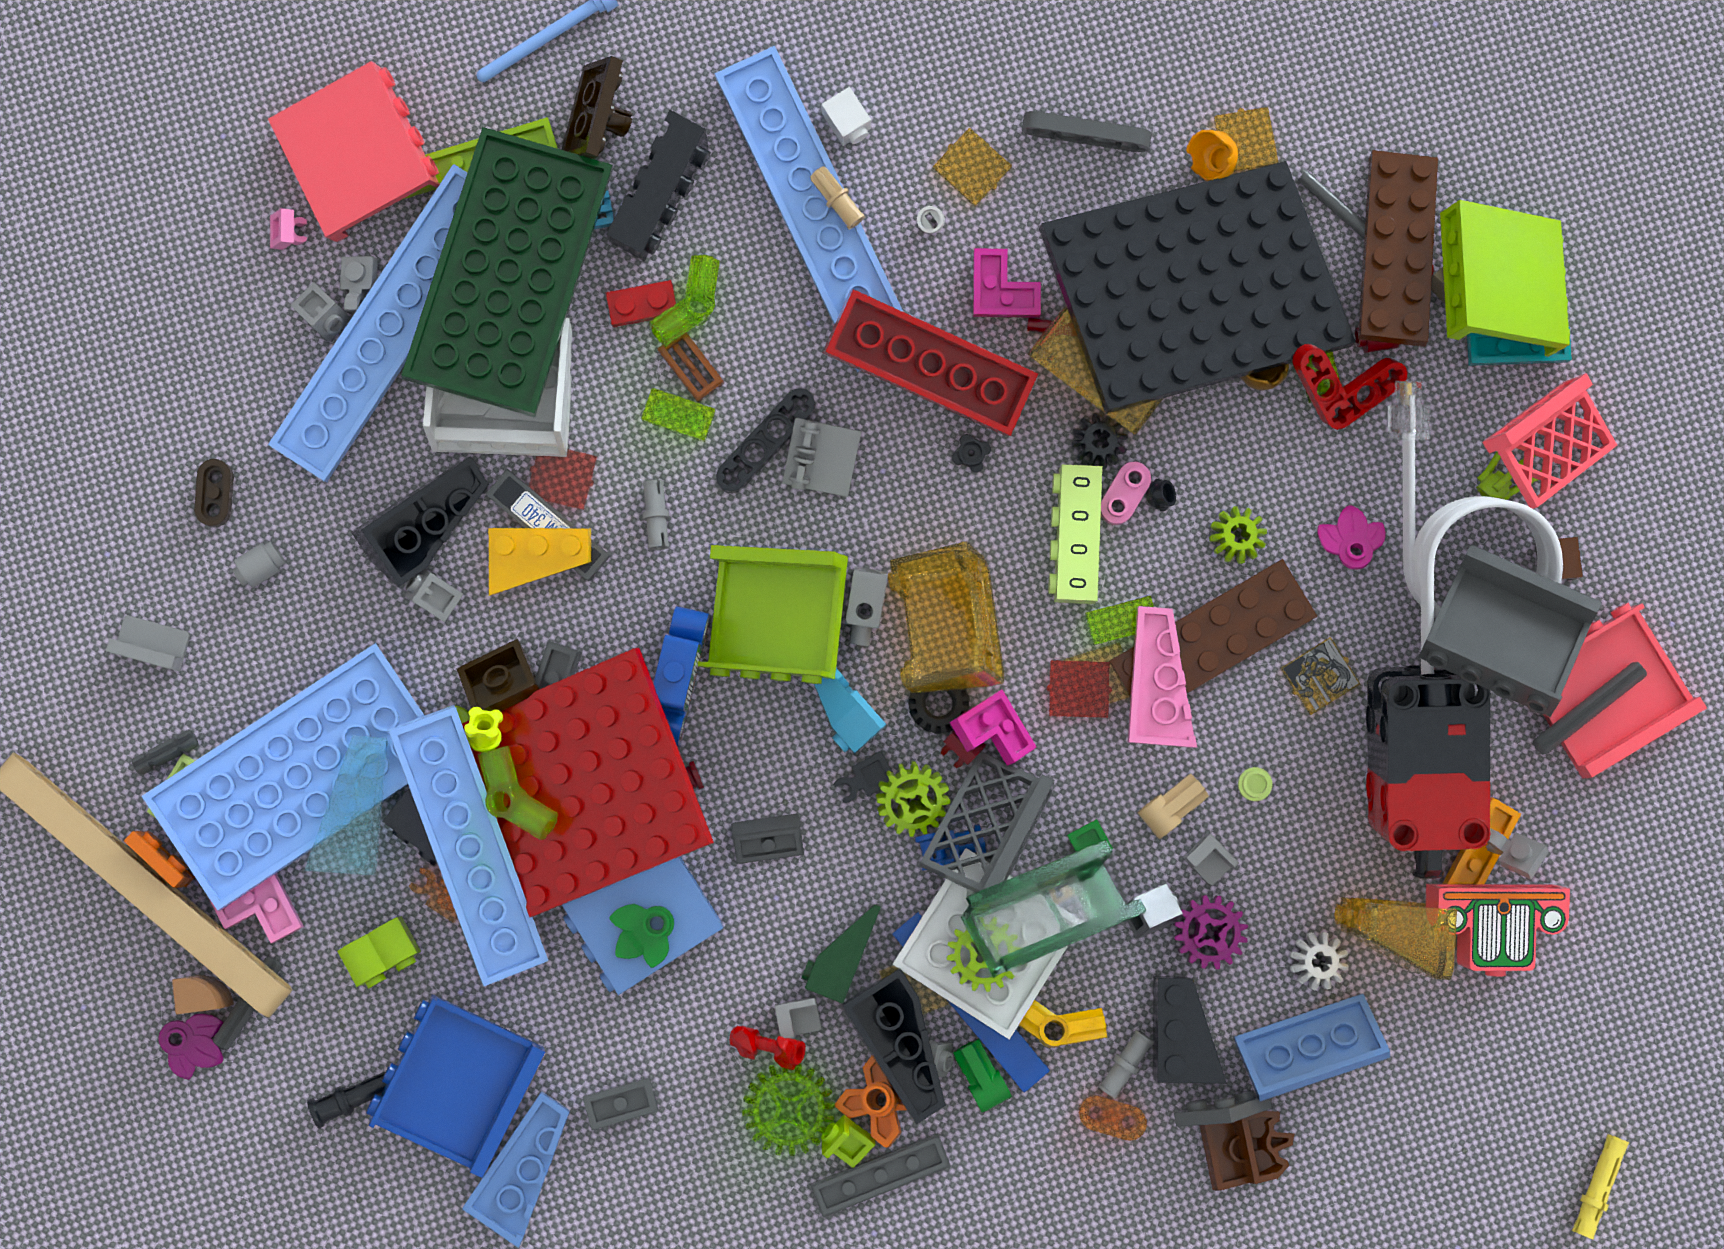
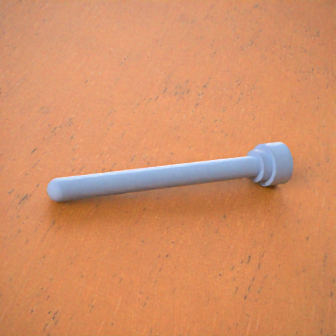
M616 0L587 1L478 70L476 74L477 79L480 82L488 81L595 12L599 11V13H602L605 10L607 13L619 6Z

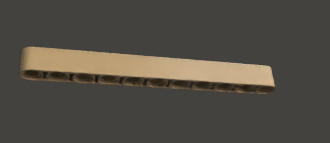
M12 753L0 767L1 792L255 1010L268 1018L272 1016L293 990L287 982L177 888H173L140 856L22 756Z

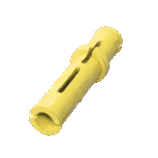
M1607 1134L1604 1148L1597 1162L1586 1195L1582 1194L1580 1201L1583 1203L1572 1228L1573 1232L1592 1240L1594 1239L1603 1211L1607 1212L1609 1205L1606 1203L1629 1142Z

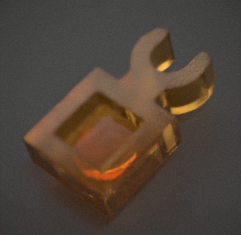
M420 868L419 872L426 876L427 884L424 887H419L415 883H410L409 888L417 894L427 893L430 895L425 905L452 923H456L458 917L443 878L439 883L430 869Z

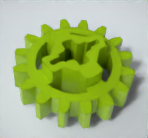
M912 761L908 770L905 769L902 763L898 764L899 773L894 774L888 770L886 772L889 778L888 783L883 781L878 783L883 793L875 794L877 803L882 804L877 807V811L880 816H885L883 821L887 827L895 823L894 829L899 835L903 832L904 828L907 829L910 837H914L916 829H920L926 835L927 825L931 824L938 828L937 816L945 817L947 813L942 805L950 804L951 800L947 795H944V793L949 791L946 782L940 783L942 776L938 771L931 775L932 769L928 764H925L921 770H919L916 761ZM929 784L934 790V800L927 795ZM918 795L920 800H911L908 804L906 799H914ZM891 798L896 803H899L897 814L891 808Z
M978 916L977 925L972 926L968 920L964 921L966 931L962 932L955 929L954 934L959 938L958 941H951L947 944V946L955 950L954 954L946 956L948 961L956 962V966L950 972L952 974L960 972L963 975L959 981L961 985L970 980L972 982V991H976L979 984H984L986 992H990L991 983H996L1000 989L1003 988L1002 978L1006 976L1013 980L1015 976L1010 971L1011 966L1020 967L1021 964L1014 959V955L1021 953L1022 949L1012 946V943L1018 938L1017 935L1008 937L1006 932L1009 925L1005 924L1000 929L997 928L996 918L994 917L989 925L984 924L982 916ZM979 931L993 933L988 939L976 940L971 936V934ZM1002 941H1004L1008 953L1006 963L998 956V946ZM972 943L982 949L987 945L992 948L990 955L998 965L992 962L989 963L987 960L982 961V963L977 962L978 954L970 944ZM962 945L970 951L971 961L966 967L963 966L960 957ZM991 968L998 973L989 978L975 976L980 969Z

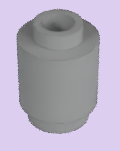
M272 541L265 545L261 542L235 559L234 562L237 567L232 569V571L243 586L249 584L252 588H255L280 572V567L286 564V561Z

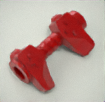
M735 1026L729 1037L730 1045L738 1050L740 1056L754 1060L759 1050L773 1053L774 1060L782 1068L794 1070L796 1065H799L805 1056L806 1046L803 1041L778 1036L776 1040L760 1036L757 1029L746 1026Z

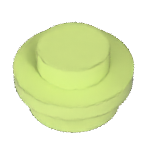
M1252 767L1242 772L1238 780V789L1241 795L1250 801L1265 799L1272 790V779L1269 773L1258 767Z

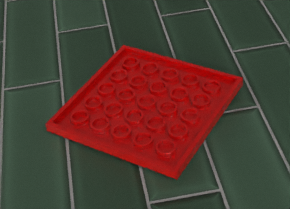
M640 648L628 650L539 689L529 698L501 711L503 721L498 725L501 732L499 746L489 752H479L471 748L524 892L529 917L537 916L714 843ZM469 720L462 723L464 731L465 725L469 723Z

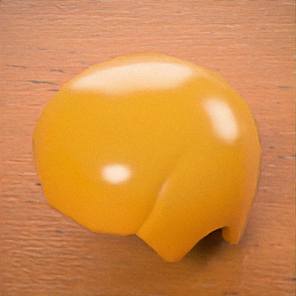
M1201 130L1191 137L1186 147V152L1191 155L1193 161L1191 170L1200 175L1205 181L1228 177L1235 170L1238 160V148L1233 139L1223 131Z

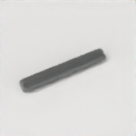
M1633 662L1535 738L1533 745L1542 755L1551 752L1647 676L1646 670L1639 662Z

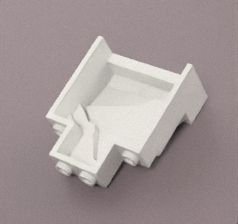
M566 318L535 417L426 387L423 428L432 452L567 457L572 382L570 374L572 343L570 319Z

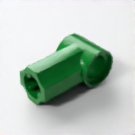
M979 1039L971 1041L953 1052L962 1073H964L970 1084L968 1088L982 1113L1012 1098L1000 1072L994 1069Z

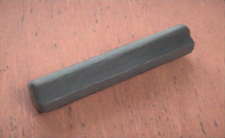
M268 956L263 961L276 974L282 968V964L273 957ZM240 997L213 1038V1042L218 1047L228 1050L255 1009Z

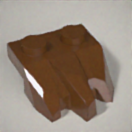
M1262 1111L1232 1123L1199 1125L1212 1190L1221 1191L1248 1183L1258 1184L1278 1179L1290 1166L1286 1159L1279 1156L1278 1151L1293 1145L1295 1133H1280L1274 1130V1125L1280 1121L1279 1111Z

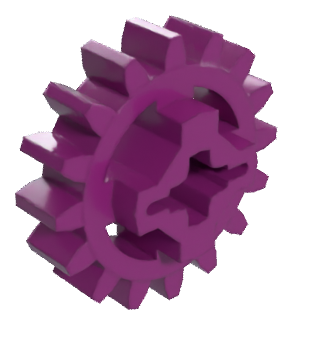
M1201 895V904L1199 905L1194 900H1189L1188 903L1191 909L1189 911L1181 909L1183 913L1181 915L1183 917L1182 922L1176 921L1173 923L1175 927L1180 928V933L1174 935L1173 940L1182 941L1183 943L1179 947L1178 952L1181 954L1189 952L1187 962L1191 964L1200 959L1199 966L1203 969H1206L1208 962L1212 963L1214 969H1220V960L1231 965L1233 961L1230 955L1232 953L1242 955L1243 953L1237 947L1239 942H1248L1246 937L1241 936V931L1247 929L1248 924L1238 922V919L1243 916V912L1236 911L1233 913L1231 910L1234 903L1228 901L1221 905V896L1215 895L1212 903H1210L1207 895ZM1216 909L1225 915L1213 919L1210 918L1205 910ZM1193 919L1196 923L1194 934L1189 936L1188 929ZM1207 924L1213 927L1219 925L1217 927L1218 930L1214 932L1216 937L1214 940L1207 937L1202 939L1204 937L1203 934L1207 932L1205 927ZM1232 928V938L1228 945L1225 941L1227 931ZM1204 945L1210 946L1216 954L1204 955L1198 952L1196 949L1201 948Z

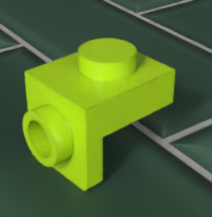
M845 1115L836 1123H830L821 1135L822 1155L829 1158L832 1154H835L852 1168L876 1145L875 1139L871 1137L870 1133Z

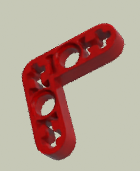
M1304 344L1295 351L1293 356V366L1323 423L1336 430L1347 427L1399 390L1401 383L1406 382L1408 375L1404 364L1392 358H1384L1343 387L1327 354L1322 349L1312 344ZM1310 355L1314 356L1311 359V362L1314 368L1318 369V371L1316 372L1312 368L1307 366V364L1309 363L1308 357ZM1390 369H1393V371L1391 372L1392 378H1391L1390 380H1388V379H1387V378L1389 377V372H1388V371H1389ZM1324 379H1329L1330 387L1328 391L1318 395L1317 387L1319 383ZM1364 386H1369L1370 392L1368 397L1358 402L1357 394L1359 390ZM1339 407V416L1337 418H1333L1336 415L1335 409Z

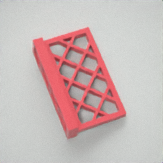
M1587 373L1561 383L1482 442L1489 454L1495 451L1498 452L1525 501L1532 509L1539 507L1617 446L1586 391L1593 385ZM1576 402H1579L1584 410V419L1575 416ZM1556 418L1565 421L1564 434L1555 431ZM1574 425L1583 428L1582 441L1573 438ZM1592 431L1597 433L1603 444L1600 448L1591 445ZM1536 433L1545 436L1544 450L1535 447ZM1554 440L1563 443L1562 457L1553 454ZM1572 446L1581 449L1580 463L1571 460ZM1515 448L1524 451L1523 465L1517 462L1512 453V450ZM1534 455L1543 458L1542 472L1533 469ZM1552 462L1561 465L1560 479L1551 476ZM1532 477L1541 480L1540 494L1538 496L1531 486Z

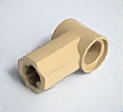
M1189 774L1164 795L1160 794L1137 813L1156 837L1161 839L1182 822L1181 818L1205 801L1209 795L1202 784L1192 774Z

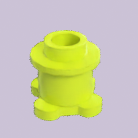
M480 707L471 708L469 710V723L465 725V734L467 735L470 747L479 752L494 750L501 742V732L498 725L503 721V714L499 710L486 711Z

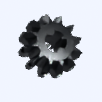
M1097 412L1093 413L1092 424L1083 417L1079 422L1083 429L1074 428L1072 431V435L1080 440L1073 441L1071 448L1082 449L1076 456L1077 461H1081L1087 456L1090 458L1087 466H1094L1095 461L1098 460L1102 470L1107 468V459L1111 464L1117 465L1119 458L1116 453L1124 455L1127 451V448L1119 443L1127 441L1128 434H1117L1122 428L1123 423L1119 421L1112 427L1109 424L1112 420L1111 414H1107L1104 421L1101 422L1099 414ZM1095 434H1097L1098 438L1101 435L1106 438L1105 448H1101V445L1096 448L1092 444Z

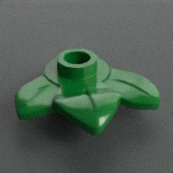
M629 904L611 914L609 917L610 921L623 930L616 944V957L632 959L643 955L650 968L656 967L665 960L669 952L668 936L674 929V918L668 909L662 906H653L645 909L637 904ZM656 916L662 918L664 922L660 930H655L651 926V920Z

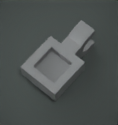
M374 256L342 257L340 290L348 293L344 301V310L352 311V315L355 314L366 297L367 292L370 291L377 280L378 259Z
M1490 828L1491 835L1486 847L1487 850L1501 855L1498 861L1502 867L1532 879L1549 853L1546 845L1519 833H1515L1510 841L1498 831Z

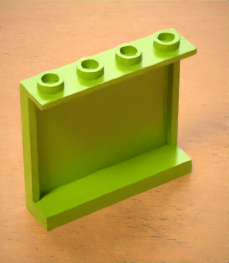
M1458 200L1440 213L1447 338L1460 340L1470 333H1477L1544 346L1545 356L1548 357L1569 346L1570 329L1568 324L1566 269L1563 254L1564 239L1562 236L1561 220L1465 200Z
M711 545L710 559L719 561L709 658L708 662L698 661V666L710 669L709 675L730 677V671L740 672L741 678L760 680L761 674H771L770 680L791 682V676L802 677L801 682L810 684H822V678L835 679L848 556L834 551Z

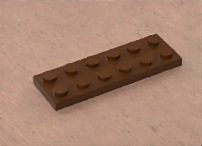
M1372 150L1369 156L1358 339L1425 347L1428 343L1438 172L1437 157Z
M1283 559L1175 622L1182 670L1184 671L1186 681V693L1191 692L1317 617V614ZM1134 646L1108 661L1130 699Z

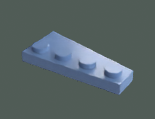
M544 1092L539 1094L462 1208L465 1212L518 1248L522 1243L570 1113L569 1109Z

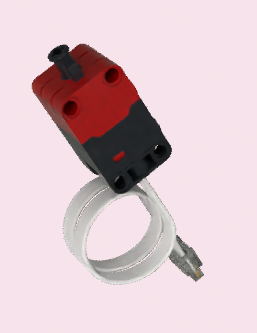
M1396 381V405H1388V439L1397 438L1402 440L1403 571L1411 595L1421 606L1422 650L1434 624V616L1437 617L1441 609L1434 600V561L1436 551L1445 532L1463 516L1480 509L1503 507L1517 514L1531 530L1536 543V573L1558 583H1561L1563 558L1561 546L1554 529L1540 513L1524 504L1489 496L1467 497L1443 506L1424 523L1415 540V440H1430V405H1422V381ZM1421 659V665L1382 667L1375 669L1368 676L1366 707L1368 772L1366 776V792L1368 798V822L1371 827L1397 850L1414 851L1416 870L1412 871L1413 876L1423 879H1436L1444 876L1442 871V850L1479 849L1490 840L1491 693L1489 689L1476 684L1478 691L1475 696L1473 684L1476 683H1468L1460 676L1443 668H1435L1423 659ZM1388 676L1391 677L1390 679H1386L1382 682L1380 693L1378 686L1381 679Z

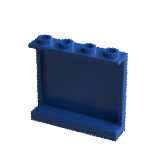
M432 994L428 1002L422 1000L414 1016L418 1023L413 1033L408 1031L405 1033L398 1047V1051L403 1053L397 1065L390 1063L382 1079L386 1086L381 1096L375 1094L367 1108L366 1114L370 1115L369 1126L372 1128L375 1125L468 1167L470 1173L483 1178L545 1054V1049L529 1039Z

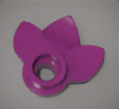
M200 1013L194 1014L185 1022L173 1020L162 1027L158 1036L159 1045L163 1051L168 1053V1065L174 1074L189 1080L193 1076L196 1066L210 1068L224 1061L220 1048L212 1039L222 1026V1020L213 1015ZM172 1033H179L183 1040L179 1044H174L170 1041L169 1037Z

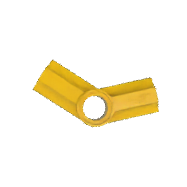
M1034 1000L1019 1024L1021 1028L1036 1037L1048 1048L1107 1038L1102 1008L1056 1015ZM1055 1022L1061 1027L1062 1037L1060 1040L1052 1041L1046 1037L1044 1028L1047 1023Z

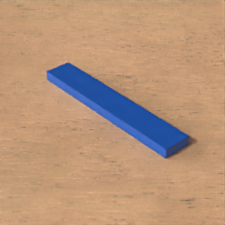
M919 912L915 913L892 933L902 947H904L922 918ZM948 1001L1023 1093L1050 1071L1017 1030H1015L1009 1040Z

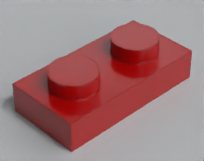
M672 280L606 292L612 327L678 315Z

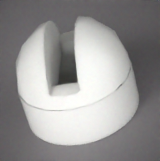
M926 206L918 213L917 223L924 232L934 234L943 228L945 217L937 207ZM929 212L938 223L936 228L925 217Z

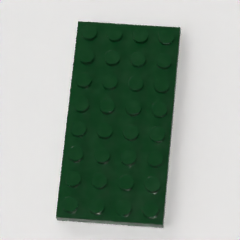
M482 127L401 374L403 380L528 416H536L613 171L612 164Z

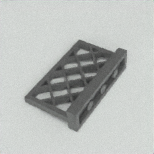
M981 751L973 762L920 861V867L981 895V901L994 906L1052 794L1055 780L1043 774L1041 778H1038L1012 765L1007 766L1005 762ZM982 763L994 768L999 778L981 783L978 770ZM973 780H975L976 785L970 786ZM1020 780L1030 785L1026 794L1012 797L1007 783ZM1002 785L1007 799L989 804L984 790ZM979 792L984 806L967 811L963 798L965 795ZM1021 803L1017 810L1015 804ZM1010 806L1014 816L1012 821L997 825L992 811ZM960 807L961 813L955 814ZM987 813L992 827L975 832L970 817ZM964 819L969 834L952 839L948 830L950 823ZM1006 831L1004 837L1002 838L1000 832ZM995 834L999 844L997 850L983 854L978 839ZM945 835L947 841L941 842L943 836ZM972 841L977 856L959 860L955 845ZM945 848L950 849L954 859V863L944 866L931 861L935 851ZM992 859L989 866H987L985 860ZM980 862L984 871L980 883L967 878L962 867Z

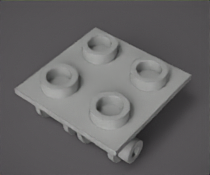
M795 418L782 484L791 485L792 488L801 490L806 488L848 497L861 431Z

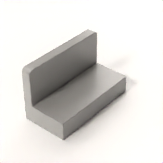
M126 615L123 619L118 639L109 638L106 652L180 672L191 634L187 631Z

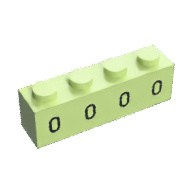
M1062 464L1059 468V473H1053L1052 493L1058 494V506L1052 507L1051 527H1057L1056 540L1050 541V560H1055V574H1049L1048 593L1054 594V602L1095 604L1098 601L1102 466Z

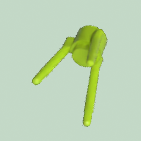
M1496 451L1486 469L1477 477V480L1481 483L1476 489L1481 496L1508 500L1520 490L1517 485L1509 489L1512 485V476L1509 471L1506 474L1499 470L1495 474L1492 473L1501 459ZM1524 458L1521 459L1518 463L1523 465ZM1532 477V483L1538 480Z

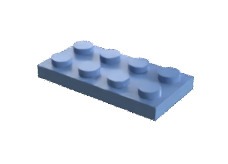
M1364 994L1234 1037L1236 1047L1259 1101L1390 1058L1389 1047Z

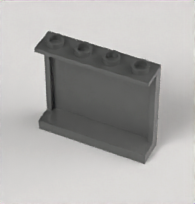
M1471 544L1418 658L1427 661L1435 668H1443L1454 673L1468 683H1476L1485 687L1499 697L1511 699L1527 706L1532 712L1551 717L1562 699L1563 689L1602 602Z

